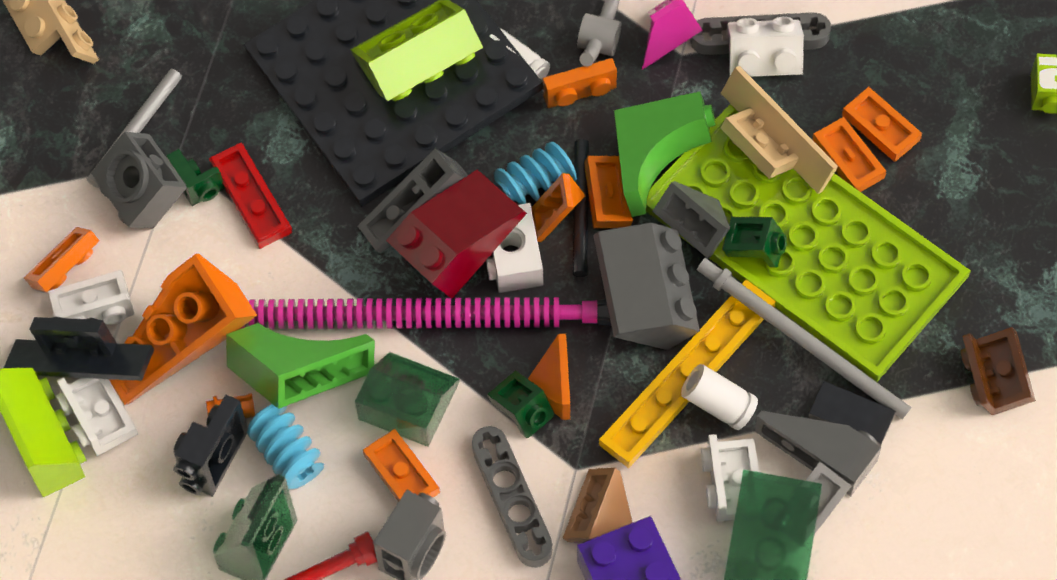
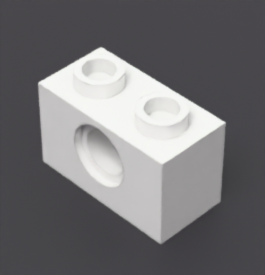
M530 203L518 205L527 214L495 249L492 257L486 260L489 280H497L499 293L543 286V267ZM509 245L519 248L513 252L503 250L504 247Z

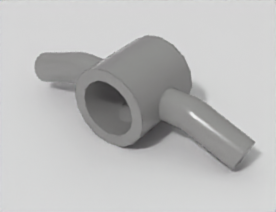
M605 0L600 16L585 13L577 40V48L584 49L580 56V63L583 66H591L599 53L608 56L615 54L621 32V21L613 19L620 0Z

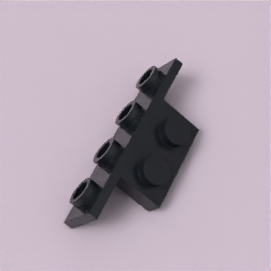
M34 317L29 330L36 340L16 339L4 368H33L37 376L142 381L154 349L152 345L117 344L103 320L95 318Z

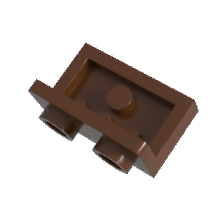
M1013 327L975 339L971 333L962 336L965 348L961 349V357L966 369L972 371L975 383L970 384V390L977 406L982 405L991 415H995L1036 401L1018 335Z

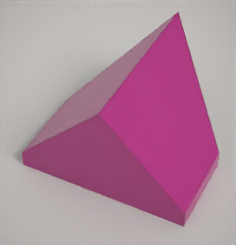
M665 0L648 11L651 25L642 70L703 31L683 0Z

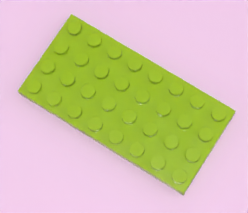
M730 104L715 119L716 126L710 127L712 142L683 153L651 187L647 198L646 212L666 227L671 228L652 211L670 183L676 181L718 199L728 223H730L731 217H773L785 233L787 240L786 250L781 255L777 268L769 267L763 258L728 257L722 250L725 237L709 259L721 268H727L732 272V276L743 283L747 279L776 301L775 308L878 382L966 281L971 270L835 173L823 192L819 194L794 169L769 179L721 129L727 117L739 113Z

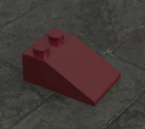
M475 170L410 212L386 241L430 283L450 298H453L527 213L479 170Z

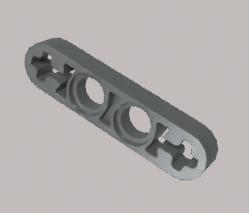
M815 12L703 18L697 21L703 31L690 38L692 48L700 54H729V22H737L743 18H752L757 21H773L777 17H790L794 20H800L804 34L803 50L822 48L827 44L831 24L825 15ZM809 27H816L819 35H812ZM722 30H727L725 41L722 40ZM709 32L711 40L705 41L702 33Z
M482 427L474 434L472 439L474 458L518 558L528 567H541L552 556L551 536L505 434L497 427ZM490 439L492 444H496L498 461L492 463L489 450L483 448L484 440ZM500 471H509L515 476L516 480L512 486L500 488L493 482L494 476ZM521 504L528 507L531 511L529 518L523 522L513 521L508 516V512L514 505ZM532 529L535 543L537 545L544 544L541 546V554L535 555L532 550L525 551L528 549V538L525 532Z

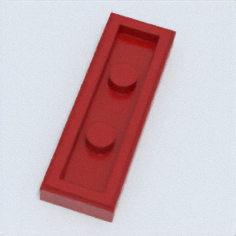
M242 142L209 158L212 168L217 167L221 172L224 189L259 249L293 233L291 225Z

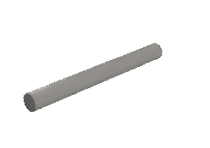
M175 69L168 71L116 141L124 132L140 133L181 80L182 76ZM90 173L87 181L92 186L98 188L100 185Z

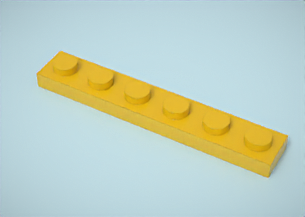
M747 279L742 283V285L775 308V300ZM730 296L703 325L700 332L692 337L599 439V446L629 469L690 402L682 397L681 391L691 371L697 365L704 364L717 372L764 319L733 296Z

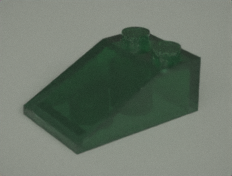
M743 469L724 580H807L822 483Z
M279 474L251 488L246 499L241 498L237 502L232 514V520H234L227 533L222 532L219 535L213 549L219 570L241 580L267 579L298 521L286 477Z

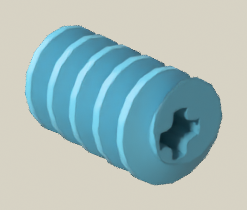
M549 142L545 146V151L537 148L533 151L532 157L529 155L521 156L520 165L516 162H510L507 165V171L502 168L496 169L494 171V185L511 200L516 201L520 205L527 203L525 196L528 194L537 202L540 198L538 189L542 188L546 192L551 186V182L556 181L562 173L570 174L575 182L577 176L575 168L565 151L555 142Z
M271 404L253 417L248 425L247 433L249 438L256 442L258 451L264 454L267 464L272 465L274 474L281 477L283 487L286 489H297L312 481L324 469L323 463H314L321 454L317 448L306 451L312 444V439L308 436L299 438L304 429L299 424L291 426L295 421V415L290 412L283 414L287 406L278 409Z

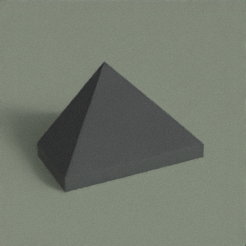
M676 181L670 183L652 211L672 229L678 230V234L706 258L712 256L730 229L718 199Z

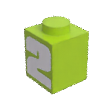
M1055 54L1036 55L1031 71L1032 110H1042L1050 114L1057 113V55Z

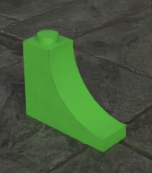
M701 91L614 110L623 193L632 217L646 214L647 198L651 186L660 172L670 162L695 147L712 142L710 127L716 126L712 105L704 104Z
M260 323L226 334L227 367L278 409L374 373L375 340L367 334L340 340H305L279 334Z

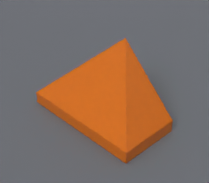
M562 173L531 207L538 242H542L586 196L570 174Z
M566 334L557 335L528 378V380L544 391L554 413L562 420H570Z

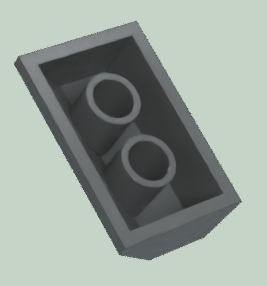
M646 223L599 231L593 235L614 337L669 350L700 332L696 315L697 310L693 302L689 274L686 270L682 242L678 230L655 223Z

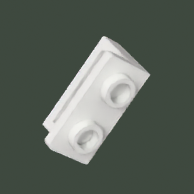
M777 17L773 21H757L752 18H743L737 22L728 23L730 75L734 68L738 66L749 76L803 74L804 34L800 20H794L790 17Z
M122 270L48 291L54 312L53 317L68 319L95 318L111 325L120 323L126 317L135 315Z
M64 377L57 380L62 393L56 395V398L66 416L74 414L79 424L73 426V429L83 447L90 444L96 456L138 435L135 425L109 379L80 378L69 385Z
M717 434L708 435L707 448L701 449L703 472H710L712 485H706L708 508H715L717 522L764 517L765 507L754 438L718 442Z

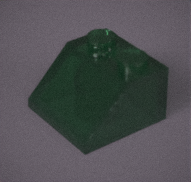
M389 352L370 369L355 400L358 420L389 432L396 429L400 436L429 447L460 379Z

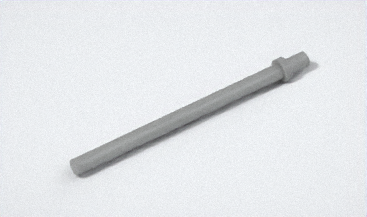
M706 258L700 263L697 271L714 283L713 287L718 291L723 289L878 403L895 410V415L903 420L911 409L908 404L731 277L732 272L727 268L722 270Z

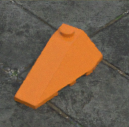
M194 254L166 277L160 286L162 290L152 305H148L142 314L144 318L134 334L124 342V344L152 345L154 349L142 381L109 379L124 405L130 404L226 340V334L239 330L257 316L237 283L200 254Z

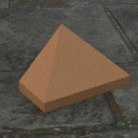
M617 468L588 470L563 535L565 541L586 542L633 523L621 472Z

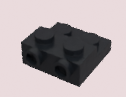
M226 394L220 405H214L206 421L207 427L192 422L187 433L182 432L174 446V456L177 462L173 470L182 476L179 485L186 491L199 495L201 492L210 496L215 494L247 435L248 426L240 400Z

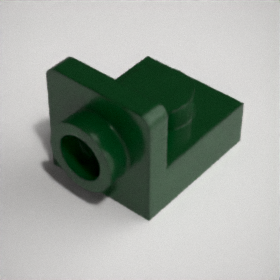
M180 149L166 155L170 164L187 186L183 193L192 206L201 201L206 202L213 199L224 189L222 175L217 167H213L201 174L196 162L192 158L186 160Z
M731 217L730 229L726 234L722 248L728 257L763 258L769 267L777 268L781 255L786 250L787 240L785 233L773 217Z
M516 370L487 394L492 405L514 420L520 433L526 438L531 437L554 417V411L544 391Z

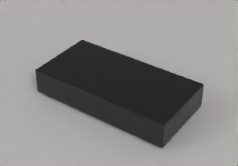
M824 381L808 418L849 425L856 431L863 430L869 433L876 440L877 445L881 447L896 411Z

